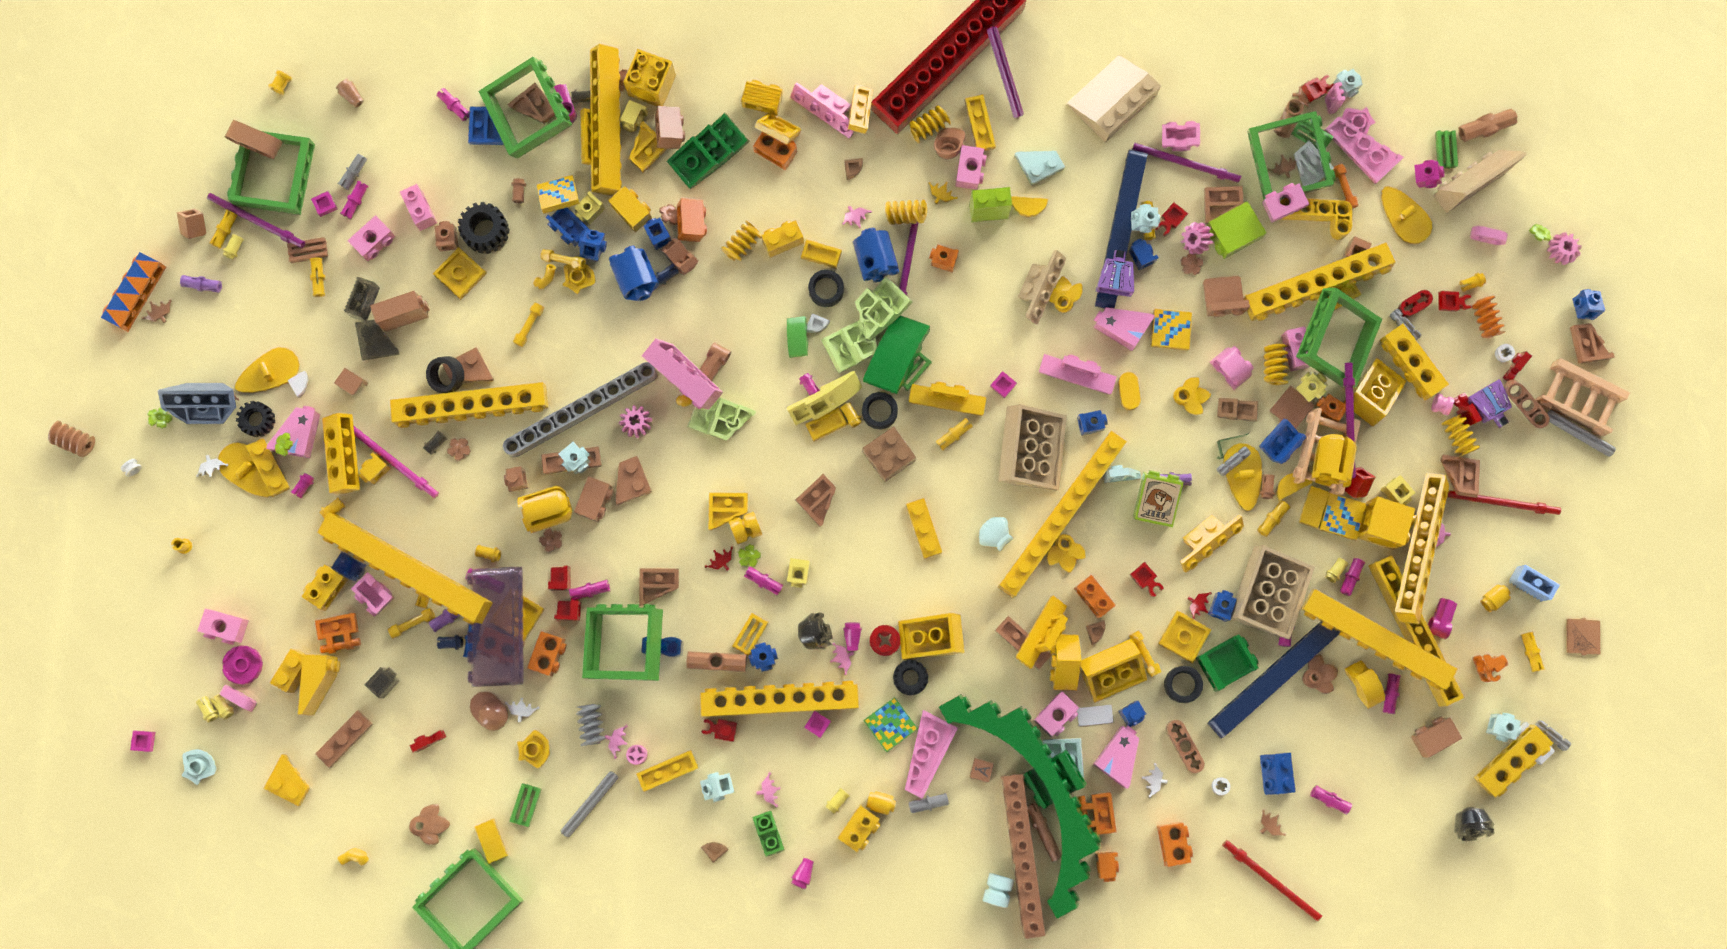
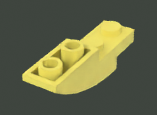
M852 371L820 387L821 391L788 406L787 411L795 425L810 418L816 420L846 402L863 387L855 371Z

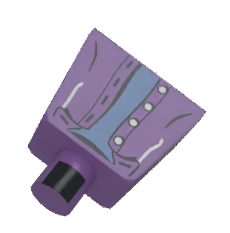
M1115 250L1113 259L1108 258L1105 260L1095 292L1127 297L1133 295V263L1125 261V251Z
M1500 379L1468 397L1469 405L1474 404L1482 418V423L1493 419L1498 428L1509 423L1503 412L1512 408V405Z

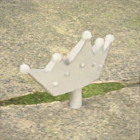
M206 455L207 461L200 465L196 477H199L201 473L204 476L205 472L209 474V477H212L215 468L220 470L221 465L228 466V464L223 463L217 458L210 460V456Z
M520 698L517 706L514 701L512 705L505 702L511 714L518 715V722H521L522 716L529 717L540 708L538 706L532 709L531 704H528V707H526L523 698Z
M1154 763L1155 770H1149L1152 775L1142 777V779L1150 783L1149 786H1146L1147 789H1151L1150 795H1148L1149 798L1160 791L1161 783L1167 784L1168 780L1162 779L1163 773L1156 766V763Z

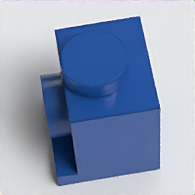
M653 218L646 222L644 229L655 250L664 247L671 241V237L661 218Z
M1142 239L1134 241L1129 250L1139 271L1156 263L1159 258L1157 255L1153 256L1154 252L1151 245L1147 244L1145 240L1142 241Z
M1101 410L1082 413L1077 416L1081 436L1104 431L1105 425H1108L1106 414H1102ZM1091 418H1095L1097 424H1092Z
M1225 590L1215 593L1208 615L1225 622L1229 621L1237 600L1233 597V593ZM1222 601L1227 602V608L1222 606Z
M1134 701L1118 711L1129 727L1142 722L1146 715L1139 701Z

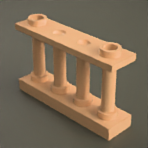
M1560 358L1554 361L1550 369L1555 371L1556 376L1547 395L1543 394L1535 400L1543 409L1553 410L1592 430V433L1595 435L1605 436L1612 433L1613 429L1606 426V423L1615 404L1627 400L1630 392ZM1567 377L1572 380L1573 385L1564 404L1554 400V397L1563 378ZM1585 386L1591 392L1580 413L1572 409L1571 406L1580 387ZM1598 394L1607 397L1608 402L1599 421H1596L1588 416Z
M1321 408L1311 410L1306 419L1308 423L1305 433L1306 439L1303 441L1298 466L1295 467L1293 477H1295L1294 483L1296 484L1304 482L1305 479L1316 480V478L1311 479L1312 472L1307 471L1309 460L1314 462L1315 454L1311 453L1314 442L1317 443L1322 437L1316 435L1318 424L1342 431L1343 437H1347L1346 423L1342 424L1320 417ZM1354 419L1355 443L1361 421ZM1331 484V487L1329 486V493L1342 495L1344 494L1345 487H1342L1343 484Z

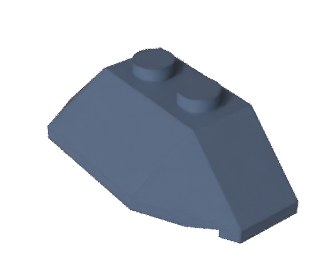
M184 383L158 390L161 409L166 412L168 411L186 424H224L236 409L233 389L224 383Z

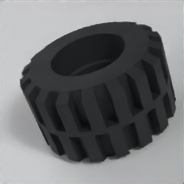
M480 202V205L473 203L472 208L468 206L466 207V212L462 211L460 214L462 219H458L460 225L458 226V231L461 238L473 251L477 250L481 254L485 251L489 254L491 250L498 251V246L503 247L505 245L503 241L508 240L506 234H509V228L507 227L509 224L499 208L494 207L491 203L486 205L485 202ZM490 220L493 222V228L488 234L484 236L474 234L475 227L481 221Z

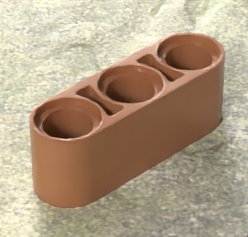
M236 120L232 121L224 136L229 141L270 159H275L283 143L272 135Z
M1513 379L1505 383L1504 389L1507 396L1527 420L1536 428L1546 427L1550 422V417L1529 391L1517 380ZM1513 386H1519V389L1516 393H1510V390ZM1531 400L1529 407H1522L1524 401ZM1539 414H1542V420L1539 422H1535V417Z

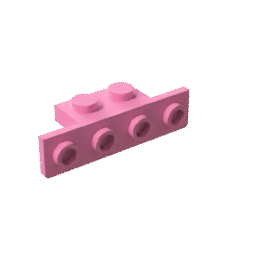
M798 83L794 85L790 96L791 99L847 138L853 135L854 131L848 129L849 118L844 115L849 111L851 104L822 84L812 93Z
M1044 354L1039 373L1109 395L1113 391L1117 376L1101 372V366H1097L1096 362L1090 360L1084 362L1074 355L1064 356L1063 359Z

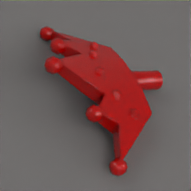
M730 547L729 552L723 549L724 555L713 550L715 561L710 559L711 565H705L704 567L718 570L723 566L728 571L729 567L726 563L731 561L733 547Z
M1212 592L1198 594L1195 600L1190 596L1188 597V600L1192 602L1189 609L1193 619H1195V614L1201 615L1199 611L1209 613L1204 603H1209L1206 597L1211 595Z

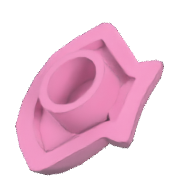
M1367 107L1363 110L1346 108L1342 116L1344 120L1357 127L1365 135H1367L1370 125L1376 123Z

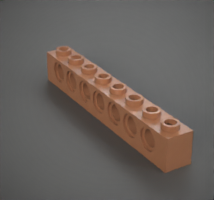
M1023 774L1001 776L1023 937L1025 939L1045 936Z

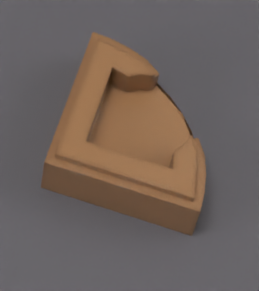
M863 158L844 160L846 180L852 179L860 173L863 166Z
M1105 620L1085 626L1091 645L1097 643L1102 638L1105 631Z
M710 842L701 847L712 862H715L729 850L725 845L718 842Z

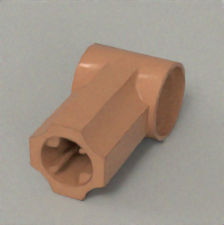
M1298 99L1290 100L1284 108L1280 120L1300 115L1304 109L1302 101ZM1289 107H1295L1297 113L1291 112ZM1295 124L1276 128L1274 132L1282 138H1289Z
M714 342L708 350L707 358L700 371L713 381L721 366H724L728 361L732 351Z

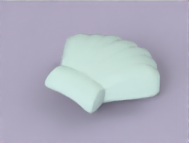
M993 517L987 520L979 530L980 544L997 547L999 551L1013 540V537L1009 535L1008 520L1004 517Z
M195 749L182 755L185 770L181 775L182 777L198 785L201 779L215 774L217 770L215 761L207 752Z

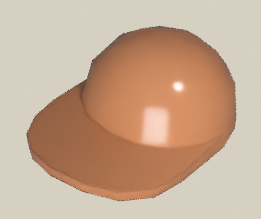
M958 128L940 130L934 141L936 154L945 160L958 156L965 140L964 131Z
M479 692L471 699L470 711L473 717L485 729L495 731L506 724L508 710L494 694Z

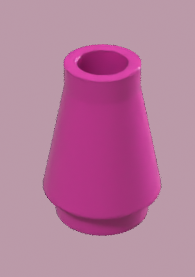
M846 622L843 631L847 650L857 651L862 627H860L859 622Z
M803 858L791 877V884L806 889L807 885H810L814 861Z

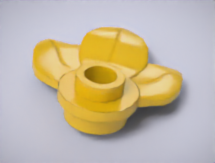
M1062 276L1053 289L1049 302L1055 304V308L1059 312L1066 313L1070 311L1074 302L1082 296V283L1072 286L1070 281ZM1063 301H1067L1066 306H1061Z
M1197 377L1185 380L1183 386L1177 388L1173 393L1174 401L1178 405L1184 406L1188 413L1194 415L1203 414L1201 404L1211 397L1210 392L1199 387L1200 380ZM1183 393L1186 398L1181 399L1179 394Z
M1062 534L1056 539L1055 546L1049 549L1047 555L1049 565L1059 563L1062 569L1068 573L1074 569L1076 559L1086 558L1083 546L1075 543L1074 539L1067 534ZM1062 541H1067L1068 546L1066 548L1062 547Z

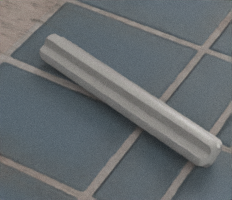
M1553 410L1547 412L1550 417V423L1606 456L1610 457L1616 451L1614 446Z
M610 771L561 829V833L568 838L572 835L616 782L618 776L614 772Z

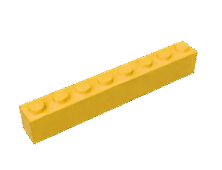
M598 44L590 49L591 191L612 196L622 186L620 178L622 167L620 162L621 110L619 108L621 95L619 91L620 57L619 48Z
M1393 556L1385 557L1368 565L1404 638L1446 662L1422 613L1419 624L1398 621L1395 608L1403 576ZM1454 677L1446 690L1440 688L1437 691L1429 686L1439 707L1451 705L1464 698Z
M1312 589L1301 608L1305 612L1304 616L1313 621L1315 618L1322 621L1321 625L1331 631L1333 628L1338 630L1341 637L1347 640L1354 639L1358 642L1357 646L1364 650L1370 648L1375 651V656L1384 661L1386 658L1393 661L1392 665L1402 671L1404 668L1411 671L1410 675L1420 681L1422 678L1429 682L1428 686L1437 691L1440 688L1446 690L1458 670L1316 589Z

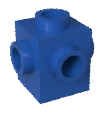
M586 229L584 235L579 238V257L598 261L601 253L606 251L607 241H604L605 233Z
M1584 289L1572 299L1578 319L1594 320L1606 311L1600 291Z
M766 642L754 645L755 649H752V654L749 655L751 666H755L757 670L761 669V672L773 669L772 666L776 665L775 660L778 659L776 649H772L771 645H766ZM761 653L767 655L765 660H760L759 655Z

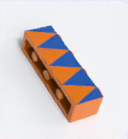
M139 252L132 260V265L128 272L123 275L120 286L113 292L111 301L104 307L100 318L129 332L165 271L166 266Z

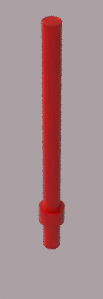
M1452 490L1448 491L1447 498L1530 510L1543 515L1545 513L1561 514L1560 507L1548 506L1546 503L1541 502L1535 504L1478 495L1475 498L1457 495Z
M1228 840L1224 841L1222 846L1231 852L1237 861L1246 864L1317 922L1322 918L1319 912L1248 857L1243 849H1238Z

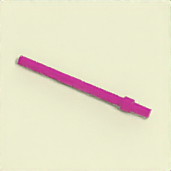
M354 426L355 437L414 482L415 487L419 490H424L433 498L438 496L439 492L432 488L427 480L423 477H418Z

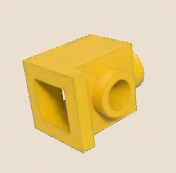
M372 452L370 455L373 458L366 460L361 465L359 477L364 482H371L375 485L391 468L377 454Z

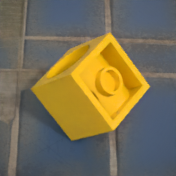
M637 49L623 81L628 96L657 107L664 106L676 77L673 62Z
M1375 497L1367 501L1358 539L1392 550L1405 546L1410 540V526L1414 524L1416 515H1414L1415 508L1381 497Z

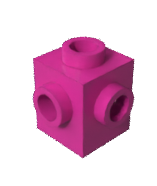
M1426 160L1422 164L1414 165L1416 184L1419 188H1435L1438 184H1442L1441 178L1445 177L1444 167H1440L1438 161Z

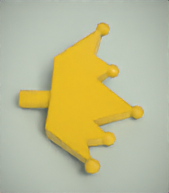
M931 182L928 183L931 188V194L937 197L934 202L935 204H938L940 199L944 202L958 199L957 196H951L952 190L947 192L948 182H945L939 188L938 183L935 186L931 185Z

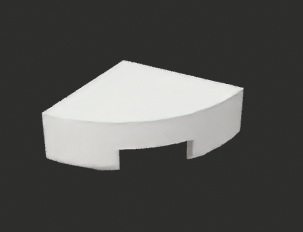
M812 313L807 324V333H818L824 330L830 323V320Z
M306 371L288 380L297 397H301L306 391L309 380Z

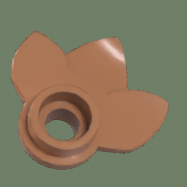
M1316 655L1308 662V670L1304 672L1302 678L1303 683L1309 688H1316L1321 693H1330L1334 691L1331 681L1337 677L1338 669L1334 665L1324 664L1322 655Z
M432 804L424 807L420 815L410 821L409 829L413 835L420 836L424 843L434 845L439 842L437 834L444 832L450 826V822L438 816L439 805ZM416 823H423V828L417 830L415 827Z

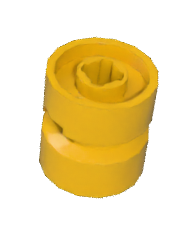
M754 512L744 515L743 519L736 518L728 521L737 545L748 541V537L756 538L763 535Z

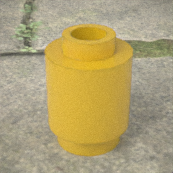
M1497 584L1482 596L1483 599L1480 600V603L1488 612L1497 611L1511 599V592L1506 586Z
M875 791V793L870 792L866 807L870 808L871 811L889 815V812L893 813L896 801L893 800L891 795Z

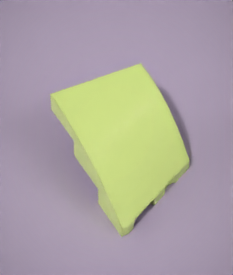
M887 277L881 281L874 291L866 288L855 301L857 310L860 313L861 323L864 325L865 336L868 340H871L885 330L913 303Z
M860 319L821 340L838 373L873 356L877 349L876 336L871 340L866 338L864 325Z
M718 398L709 410L704 408L698 409L695 406L687 427L723 440H728L756 411Z

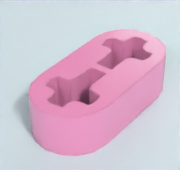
M1474 226L1472 227L1470 238L1494 245H1505L1508 234L1504 231L1488 227Z
M224 685L219 693L231 702L251 712L257 704L252 698L228 685Z

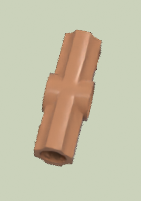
M1512 108L1496 114L1489 113L1479 117L1476 121L1461 125L1458 128V134L1464 142L1481 136L1488 137L1501 129L1516 125L1518 123V116Z
M688 651L687 669L746 672L747 655ZM715 656H719L722 659L719 667L712 665V659Z

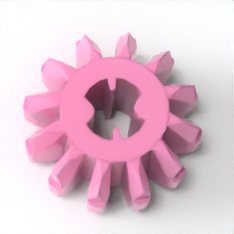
M1197 222L1186 226V232L1181 233L1184 236V239L1181 241L1185 243L1184 249L1189 250L1191 254H1202L1204 251H1208V245L1213 243L1210 237L1214 234L1209 233L1211 228L1205 227L1204 223Z
M1563 232L1560 235L1556 234L1553 240L1549 241L1548 245L1550 247L1547 251L1552 253L1549 258H1556L1555 263L1561 262L1562 265H1566L1567 263L1574 262L1580 256L1579 250L1582 246L1577 244L1579 239H1573L1574 234L1567 235L1566 232Z
M635 405L632 406V411L626 408L627 415H620L624 419L619 422L621 426H624L622 431H628L627 435L629 437L635 433V437L639 438V432L645 436L646 432L644 429H651V426L647 424L652 422V418L648 417L650 415L649 411L644 412L642 406L637 411ZM637 418H638V420L640 421V423H639V424H638V423H635V425H634V424L632 423V420H637Z

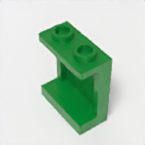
M1240 634L1229 638L1196 657L1214 692L1224 689L1225 686L1259 669L1257 665L1259 662L1256 656L1249 652L1247 648L1249 644Z
M1067 749L1051 758L1053 762L1057 761L1062 770L1059 773L1063 779L1066 778L1072 788L1070 789L1071 793L1086 786V781ZM1034 768L1024 774L1026 786L1034 792L1035 795L1033 797L1037 805L1042 806L1043 809L1053 804V801L1044 782Z

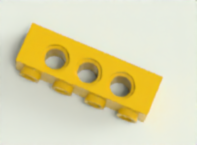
M1401 324L1380 339L1382 348L1389 352L1394 364L1401 368L1405 379L1413 384L1420 398L1426 401L1449 385L1404 324ZM1398 344L1404 347V352L1398 349ZM1410 359L1415 361L1416 367L1410 365ZM1421 374L1427 377V382L1422 381Z
M335 413L324 417L322 422L329 493L347 494L359 490L353 415Z
M1530 724L1520 733L1516 740H1513L1473 778L1489 795L1495 798L1497 796L1500 797L1507 791L1506 787L1509 784L1517 782L1522 777L1521 773L1524 770H1529L1536 764L1535 760L1539 756H1544L1551 750L1550 746L1553 742L1536 725ZM1531 744L1533 747L1532 752L1527 754L1525 747ZM1517 757L1518 764L1517 766L1512 767L1511 760L1512 758ZM1502 770L1504 777L1498 781L1496 774Z

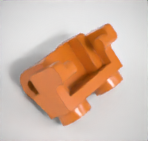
M1489 654L1473 657L1477 672L1483 682H1496L1500 680L1501 676L1496 675L1494 678L1492 672H1500L1504 667L1508 666V661L1504 655L1491 657Z

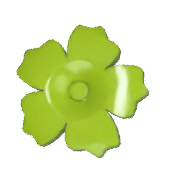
M1534 224L1529 229L1530 233L1535 234L1534 237L1539 241L1543 239L1550 241L1552 238L1550 231L1546 227L1543 228L1542 225Z
M161 408L158 411L153 409L147 413L150 426L156 424L157 427L163 429L166 428V423L172 421V415L167 414Z
M285 432L277 437L276 443L278 444H275L276 453L282 456L288 455V450L293 446V441H290V433Z
M749 544L745 546V550L740 548L738 551V557L742 558L739 561L741 566L747 567L749 564L752 568L756 567L758 563L756 559L761 558V553L758 550H754V545Z

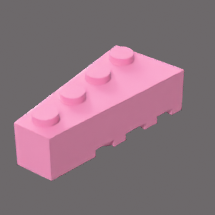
M655 338L642 355L645 360L662 373L672 384L677 386L683 395L693 400L692 404L698 409L704 408L709 410L723 393L671 343Z

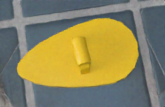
M1390 186L1384 187L1382 189L1383 207L1398 237L1410 244H1419L1425 241L1432 231V221L1429 215L1402 191Z
M278 347L271 349L242 372L235 383V389L243 393H256L289 383L288 380L299 372L300 364L298 357L287 348Z
M232 443L224 447L218 456L220 461L228 464V466H220L222 475L251 494L270 497L271 495L245 447L246 444Z
M1239 443L1226 451L1223 464L1243 447H1247L1251 452L1246 459H1243L1241 463L1226 474L1234 498L1245 511H1250L1255 506L1260 493L1262 461L1259 452L1249 444Z

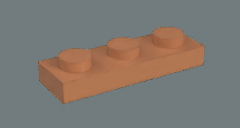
M599 446L585 448L590 454L587 457L591 461L588 464V468L601 467ZM560 452L541 455L543 473L545 475L567 471L562 465L564 460L560 457Z
M1009 616L995 630L1017 651L1020 650L1028 636V633ZM1048 651L1040 653L1034 666L1039 670L1052 654Z
M357 710L315 755L328 768H331L373 723Z

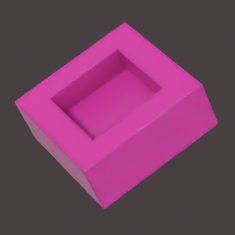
M329 191L311 198L320 217L338 209Z
M1002 371L990 387L1005 399L1017 385V382Z
M814 711L804 728L821 738L831 721Z
M133 730L130 750L153 752L156 732Z

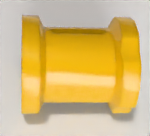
M277 70L276 77L272 84L269 83L268 87L278 94L284 95V89L288 82H291L292 78L286 73Z

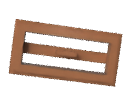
M324 237L304 240V247L306 248H300L292 243H287L290 263L307 261L315 257H328L327 244ZM323 250V252L294 257L295 254Z

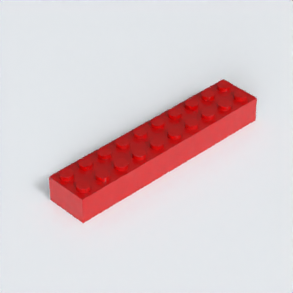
M975 0L871 101V111L898 135L910 121L990 44L987 30L997 27L1000 34L1024 11L1027 0Z

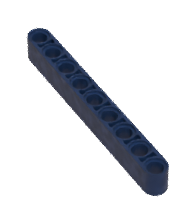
M1130 149L1128 151L1105 260L1108 258L1113 259L1115 250H1122L1127 254L1132 231L1131 212L1136 210L1148 153ZM1097 292L1095 307L1104 309L1106 307L1115 308L1118 295Z
M1320 621L1207 724L1220 739L1225 737L1335 639L1340 632L1334 628L1331 631L1321 625L1322 621Z

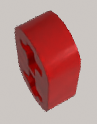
M1421 290L1400 303L1398 309L1403 313V317H1411L1428 307L1433 301V295L1428 290ZM1421 297L1427 298L1426 301L1417 302ZM1413 304V308L1408 311L1404 310L1406 306Z

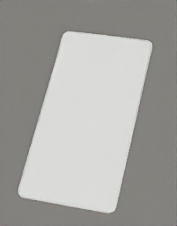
M1111 705L1083 707L1077 710L1079 726L1113 723Z

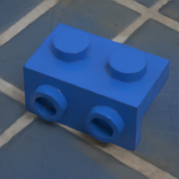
M568 208L557 210L551 217L549 215L546 216L549 221L547 225L554 232L558 230L562 234L560 237L568 245L572 243L576 247L580 236L584 235L586 229L590 230Z
M1283 419L1259 447L1272 462L1283 464L1303 444L1306 435L1299 433L1288 419Z
M1291 753L1260 755L1264 794L1296 792Z

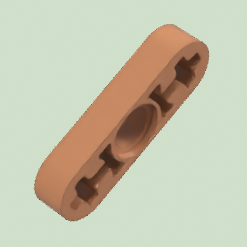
M1179 720L1168 722L1166 732L1186 769L1191 773L1201 772L1204 768V760L1185 725ZM1172 724L1179 725L1180 729H1178L1180 736L1185 734L1186 737L1180 738L1176 742L1175 738H1178L1176 732H1171ZM1182 741L1190 743V750L1188 752H1183L1180 749ZM1193 752H1195V755L1191 756L1195 761H1199L1197 769L1195 767H1190V765L1192 764V760L1190 759V757L1186 759L1185 755H1190Z

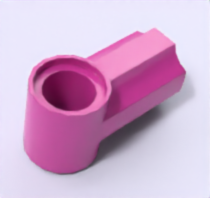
M555 85L556 92L563 99V107L571 111L569 114L571 123L575 122L577 113L567 85Z
M1445 598L1439 599L1434 616L1431 617L1427 624L1432 635L1445 640L1449 637L1452 631L1451 621L1457 603Z

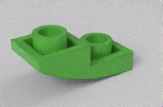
M805 316L787 318V344L790 358L808 356L807 319Z
M772 811L752 817L765 856L768 857L785 851Z

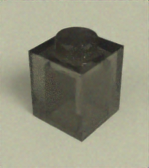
M380 667L364 685L378 698H385L400 680L396 678L397 673L390 667L387 669Z

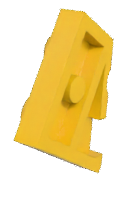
M644 121L640 124L634 148L629 156V160L642 172L649 168L667 150L666 148H657L656 133Z
M709 493L708 530H714L728 523V521L748 513V493Z
M282 754L263 789L296 806H301L310 787L305 780H302L298 770L290 763L289 757L286 754Z

